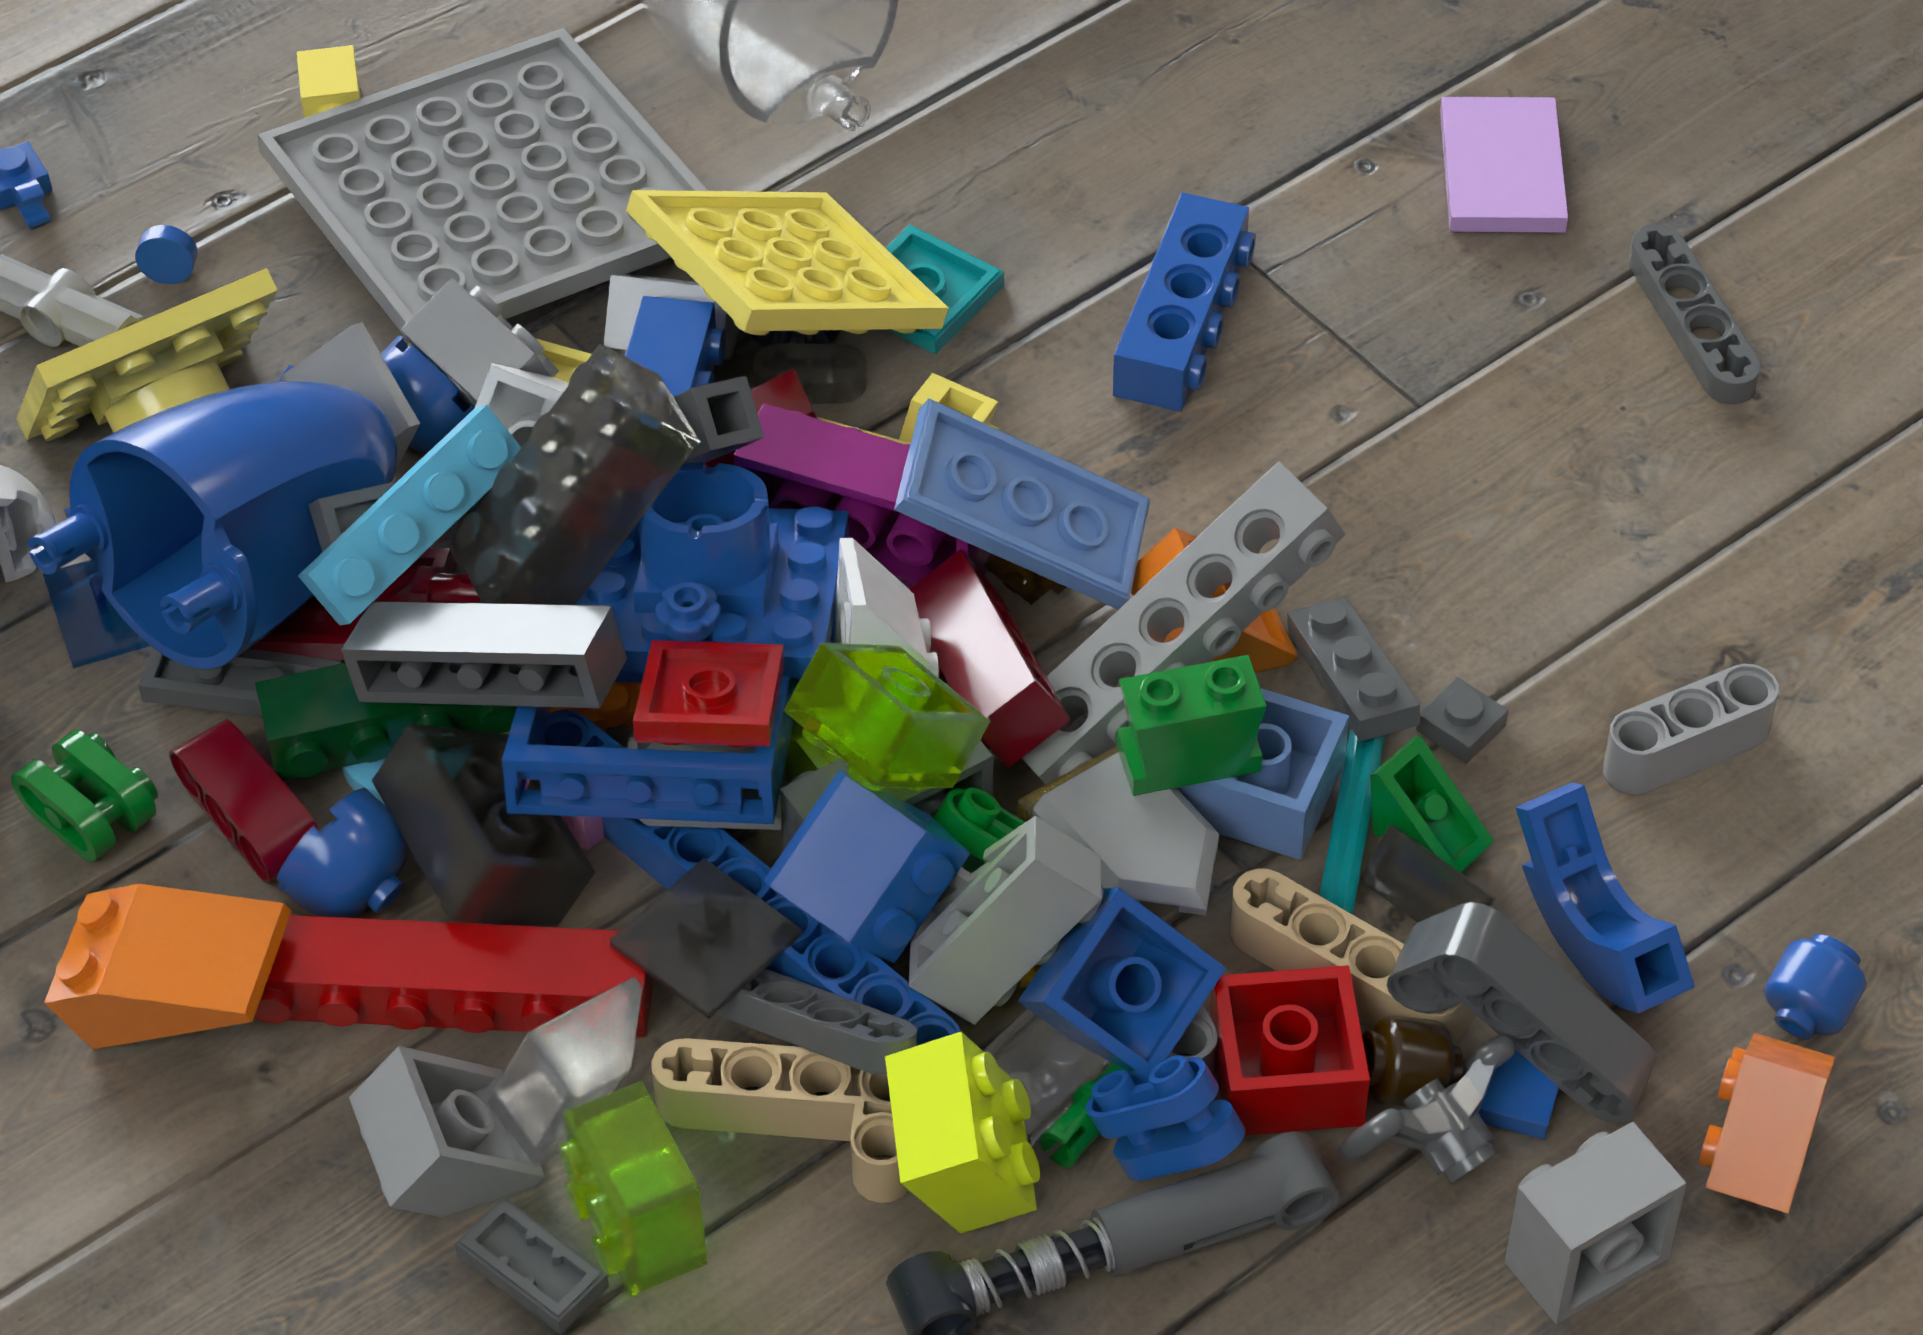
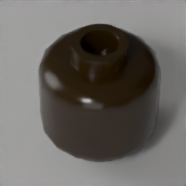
M1388 1016L1380 1019L1372 1031H1365L1362 1035L1370 1078L1369 1093L1380 1104L1406 1106L1403 1102L1406 1098L1434 1079L1438 1078L1446 1089L1455 1082H1459L1462 1078L1464 1067L1462 1050L1459 1046H1454L1449 1030L1440 1021Z

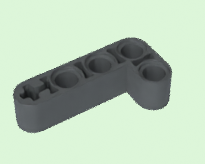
M1469 902L1418 922L1412 927L1387 980V988L1392 997L1404 1007L1416 1012L1435 1013L1463 1003L1498 1035H1507L1515 1042L1516 1051L1592 1116L1613 1123L1627 1122L1633 1118L1657 1060L1655 1050L1646 1040L1496 909L1485 904Z

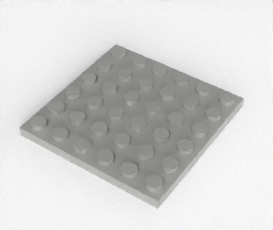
M564 28L258 134L261 155L399 330L451 278L455 279L469 293L476 286L481 288L501 308L503 312L500 315L507 319L610 280L611 275H624L667 259L671 256L657 242L647 237L645 230L626 212L632 190L708 191Z

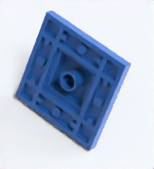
M705 462L686 463L668 468L646 481L640 491L638 502L632 500H620L613 503L598 502L571 605L612 606L627 656V660L620 672L644 673L652 640L676 641L667 635L664 626L658 622L655 615V607L657 603L662 602L663 592L669 587L682 582L704 584L716 593V603L720 605L721 613L716 621L713 632L698 642L784 644L785 667L783 676L797 679H823L836 610L840 538H848L849 511H832L816 506L803 509L769 508V500L764 482L751 471L736 465L717 463L715 467H708L705 465Z

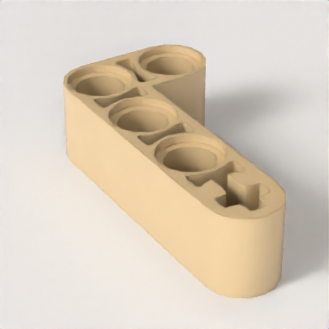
M1254 869L1245 872L1236 880L1233 886L1230 936L1234 944L1244 953L1275 971L1349 965L1359 1020L1371 1027H1374L1383 1017L1388 1016L1437 1020L1442 1022L1449 1030L1453 1044H1455L1477 1017L1463 1003L1428 1014L1413 1011L1397 1002L1388 991L1387 980L1404 944L1281 873L1270 869Z
M684 1038L667 1042L655 1052L651 1063L656 1110L661 1119L669 1125L685 1129L851 1141L853 1185L860 1195L870 1201L886 1203L904 1197L909 1191L900 1183L891 1102L881 1100L890 1097L887 1075L865 1072L795 1046ZM748 1087H760L758 1090H744ZM817 1092L830 1093L828 1095L823 1096L812 1095ZM881 1155L893 1157L888 1160L873 1159L874 1157Z

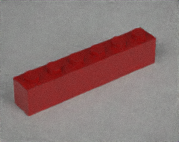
M290 915L254 1019L267 1023H282L287 1020L325 1022L339 1027L352 1024L392 1025L404 1030H414L420 1027L459 1028L470 1033L501 1030L522 1031L537 1036H551L556 1033L595 1035L603 1039H619L624 1036L646 1037L655 973L652 942L619 944L632 932L622 930Z

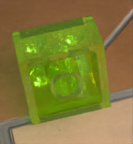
M821 642L784 709L789 716L804 727L802 735L807 741L824 751L835 753L850 766L847 771L852 779L874 791H883L884 788H908L914 791H921L923 788H953L991 722L990 719L903 648L892 645Z
M642 1080L563 1112L567 1141L559 1144L558 1149L565 1170L571 1179L564 1182L565 1192L578 1221L581 1222L590 1218L597 1232V1235L592 1237V1244L603 1271L608 1276L618 1273L628 1295L631 1297L706 1265L707 1255L700 1188Z

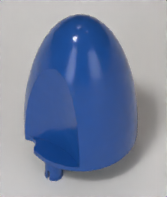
M311 381L270 382L238 387L185 402L135 422L88 446L80 454L72 470L69 489L71 509L69 518L45 532L29 538L28 547L34 549L41 545L36 550L29 552L30 557L41 571L46 574H53L65 564L86 554L98 566L103 580L101 590L111 605L130 628L145 642L164 656L185 666L197 669L218 668L254 646L287 621L314 597V594L298 577L322 553L308 504L320 498L393 482L397 463V444L394 429L387 415L374 401L357 391L328 383Z

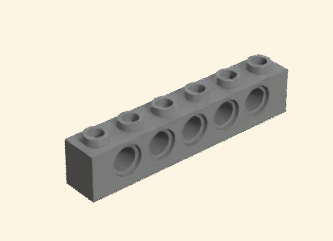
M1278 461L1047 676L1071 720L1027 753L1022 759L1051 790L1102 762L1117 748V729L1129 726L1121 687H1116L1119 679L1131 671H1136L1134 676L1206 663L1210 662L1215 656L1228 652L1237 643L1241 632L1262 612L1272 610L1279 605L1287 595L1291 585L1311 567L1319 566L1331 556L1336 544L1346 534L1330 510ZM1279 539L1273 549L1259 554L1260 549L1267 542ZM1231 583L1229 589L1223 595L1211 598L1218 587ZM1183 627L1182 632L1176 639L1164 643L1166 636L1172 630ZM1088 715L1085 723L1080 728L1069 732L1072 723L1076 719Z

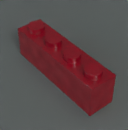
M962 549L909 589L914 593L919 618H928L930 622V652L937 653L938 679L945 685L941 688L943 696L959 713L988 750L991 749L1008 768L1071 720L998 590Z

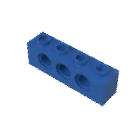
M1181 192L1114 353L1113 396L1182 412L1190 390L1199 391L1201 389L1208 363V357L1205 355L1207 347L1217 348L1224 324V314H1221L1223 307L1232 308L1234 306L1240 285L1238 269L1240 266L1248 268L1254 254L1256 233L1248 232L1249 207Z

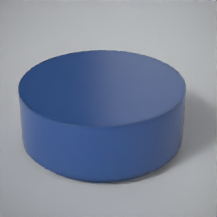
M158 225L147 229L142 234L136 249L135 260L141 272L148 278L159 283L176 284L186 280L191 275L198 256V250L194 240L183 230L173 226Z

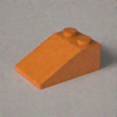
M134 884L88 893L78 910L77 920L62 958L56 966V973L44 1004L93 1050L253 1022L292 911L284 903L146 884Z

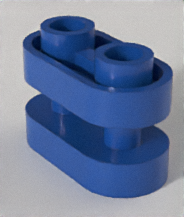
M1176 1055L1163 1060L1155 1066L1131 1072L1126 1070L1110 1072L1095 1083L1091 1091L1092 1096L1086 1105V1112L1100 1134L1105 1138H1118L1113 1148V1154L1127 1176L1135 1181L1148 1180L1213 1164L1230 1154L1241 1143L1246 1131L1244 1124L1230 1102L1226 1100H1213L1217 1095L1219 1086L1204 1060L1199 1057L1185 1058L1182 1055Z

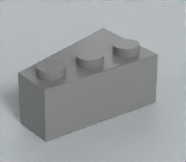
M1036 816L987 848L983 859L988 861L986 864L972 873L961 867L950 882L949 886L951 887L943 892L911 939L909 987L974 1025L994 1005L999 1007L1006 1003L1013 994L1018 981L1036 964H1045L1056 951L1060 940L1078 922L1083 924L1092 918L1103 898V889L1101 888V856Z

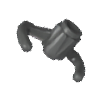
M1499 1035L1491 1039L1464 1060L1463 1074L1459 1082H1455L1445 1089L1439 1079L1436 1078L1403 1101L1408 1109L1398 1111L1390 1108L1382 1111L1340 1142L1338 1147L1339 1156L1345 1162L1355 1163L1384 1142L1390 1141L1420 1150L1435 1173L1439 1175L1443 1172L1448 1181L1453 1183L1497 1153L1490 1143L1494 1136L1479 1115V1110L1495 1070L1513 1057L1516 1050L1515 1042L1507 1035Z

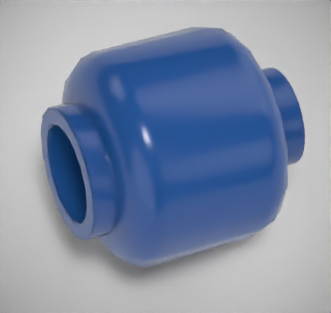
M1814 934L1811 939L1792 941L1785 949L1764 988L1768 1004L1777 1013L1774 1017L1776 1024L1784 1031L1801 1039H1810L1813 1033L1819 1035L1839 1033L1846 1025L1866 989V978L1863 970L1859 967L1861 962L1859 955L1845 943L1828 935Z

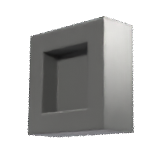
M1456 677L1420 712V725L1416 726V730L1465 763H1468L1506 726L1508 709L1459 677Z

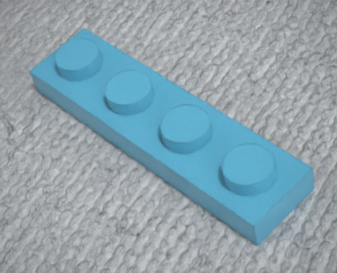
M487 405L476 407L305 568L298 577L339 625L350 624L526 455V452Z

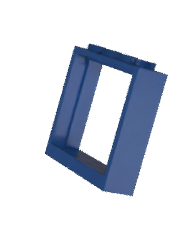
M620 672L615 682L642 683L644 673ZM790 676L782 677L770 746H756L754 753L540 745L550 707L517 706L502 758L507 813L774 824L802 679L790 678ZM540 780L541 790H527L529 781ZM743 788L758 789L759 797H762V799H744Z

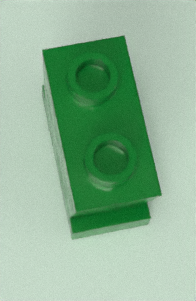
M1249 655L1119 679L1129 726L1117 729L1116 747L1133 796L1261 772L1263 755L1256 737L1267 705Z

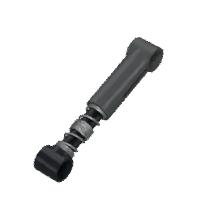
M1291 1131L1268 1139L1258 1146L1248 1159L1092 1210V1221H1083L1078 1231L1066 1234L1061 1230H1055L1051 1238L1043 1234L1042 1237L1038 1236L1032 1240L1028 1239L1018 1243L1015 1252L1008 1254L1001 1249L996 1250L991 1260L982 1263L975 1258L959 1263L957 1260L952 1261L950 1255L937 1251L918 1254L895 1267L888 1275L886 1286L907 1335H970L976 1328L977 1316L980 1314L984 1315L985 1312L989 1313L993 1303L1002 1308V1300L1026 1293L1027 1298L1031 1299V1291L1038 1296L1051 1290L1055 1291L1056 1288L1065 1287L1066 1279L1084 1273L1085 1278L1089 1279V1271L1103 1267L1113 1277H1119L1276 1224L1283 1230L1304 1228L1327 1216L1337 1206L1340 1197L1310 1136L1304 1132Z

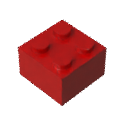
M1349 965L1222 975L1211 991L1210 1018L1215 1025L1218 1035L1216 1070L1221 1100L1230 1102L1246 1129L1244 1136L1359 1127L1365 1124L1370 1078Z

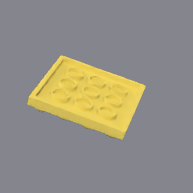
M632 190L626 212L645 230L646 236L657 242L674 259L675 265L686 271L704 289V294L715 301L734 320V324L744 332L753 335H766L769 331H796L802 334L813 335L817 334L819 330H844L854 334H864L868 330L892 329L901 333H913L916 329H942L949 307L826 192Z

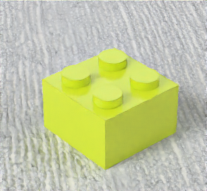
M962 1031L885 1056L900 1183L960 1234L1036 1211L1037 1206L1033 1183L1038 1182L1040 1179V1168L1032 1146L1027 1142L1024 1120L1031 1117V1105L1026 1089L1019 1079H1012L998 1066L990 1052H983Z

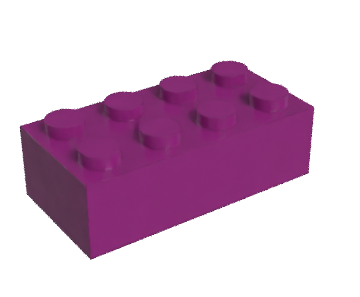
M763 403L758 412V417L765 438L737 449L734 453V465L751 471L764 482L769 500V508L803 509L816 506L832 511H849L848 538H853L909 589L960 549L965 552L984 575L986 574L988 569L983 565L991 555L990 552L894 510L910 444H902L864 433L856 428L840 426L806 416L798 411H789Z

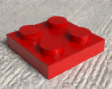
M652 640L633 719L635 742H654L665 745L713 744L728 745L735 748L770 746L785 667L784 644Z

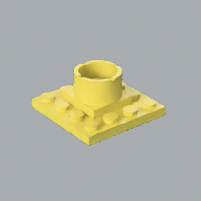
M265 268L36 365L16 418L26 440L43 434L46 441L64 436L79 427L76 419L89 413H93L98 425L108 422L113 433L168 408L206 395L230 390L220 368L235 362L244 355L241 349L251 343L250 337L260 328L258 325L260 320L268 314L267 308L278 291L268 269Z

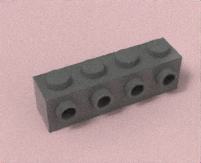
M372 602L341 649L359 702L600 708L627 660L612 606Z

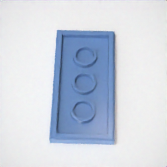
M928 398L918 412L894 510L1119 610L1130 599L1151 499Z

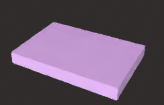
M1441 97L1440 118L1450 232H1566L1568 213L1555 97Z

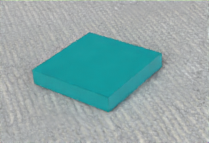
M909 224L886 249L949 309L942 329H916L913 333H901L892 329L887 330L936 355L1004 286V271Z

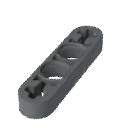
M1651 224L1639 228L1634 233L1631 243L1630 269L1703 389L1711 398L1720 403L1741 404L1750 400L1756 392L1761 368L1759 358L1683 236L1677 230L1661 224ZM1666 256L1665 268L1662 269L1663 259L1661 257ZM1680 286L1692 290L1696 296L1690 299H1679L1671 296L1666 290L1671 287ZM1697 327H1709L1718 331L1721 337L1714 340H1705L1695 336L1691 330ZM1723 358H1725L1724 366L1727 369V371L1721 372L1724 361Z
M750 964V977L711 1011V1013L873 1074L887 1075L885 1056L917 1046V1028L909 1021L754 964ZM706 969L704 973V1005L708 1010V970Z

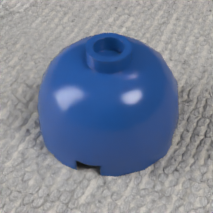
M399 335L381 355L420 422L408 447L419 454H427L474 410L475 406L472 404L468 408L457 398L460 390L412 344L408 347L404 338Z
M364 787L354 790L329 810L337 818L327 824L321 831L312 826L289 854L278 873L277 880L281 883L278 887L300 907L314 916L355 918L369 908L379 914L391 905L404 887V883L397 878L407 859V839L402 826L388 808Z

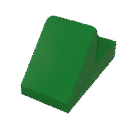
M1420 735L1409 740L1370 775L1374 835L1381 837L1402 831L1438 883L1453 880L1494 842L1490 833Z

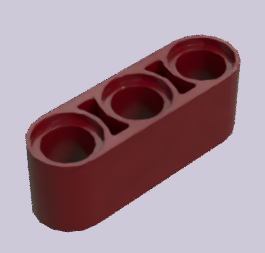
M225 719L169 751L172 766L187 792L263 882L268 884L278 877V873L287 857L312 826L320 831L306 807L232 721Z

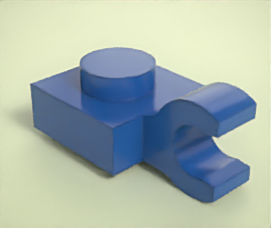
M29 141L1 149L0 210L16 205L29 229L51 221L50 215L42 202L45 199L44 194L53 191L50 177Z

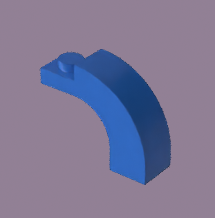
M1571 782L1515 807L1531 857V861L1523 864L1522 868L1532 895L1555 940L1584 979L1613 1004L1637 1014L1694 988L1695 985L1677 926L1655 919L1643 912L1630 899L1616 878L1606 856L1585 785Z

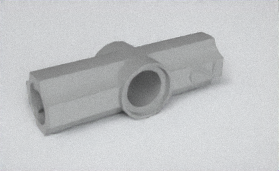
M3 254L0 255V311L19 319L27 332L44 345L56 347L64 340H67L81 347L144 320L142 315L96 296L90 284L72 270L58 269L51 276Z

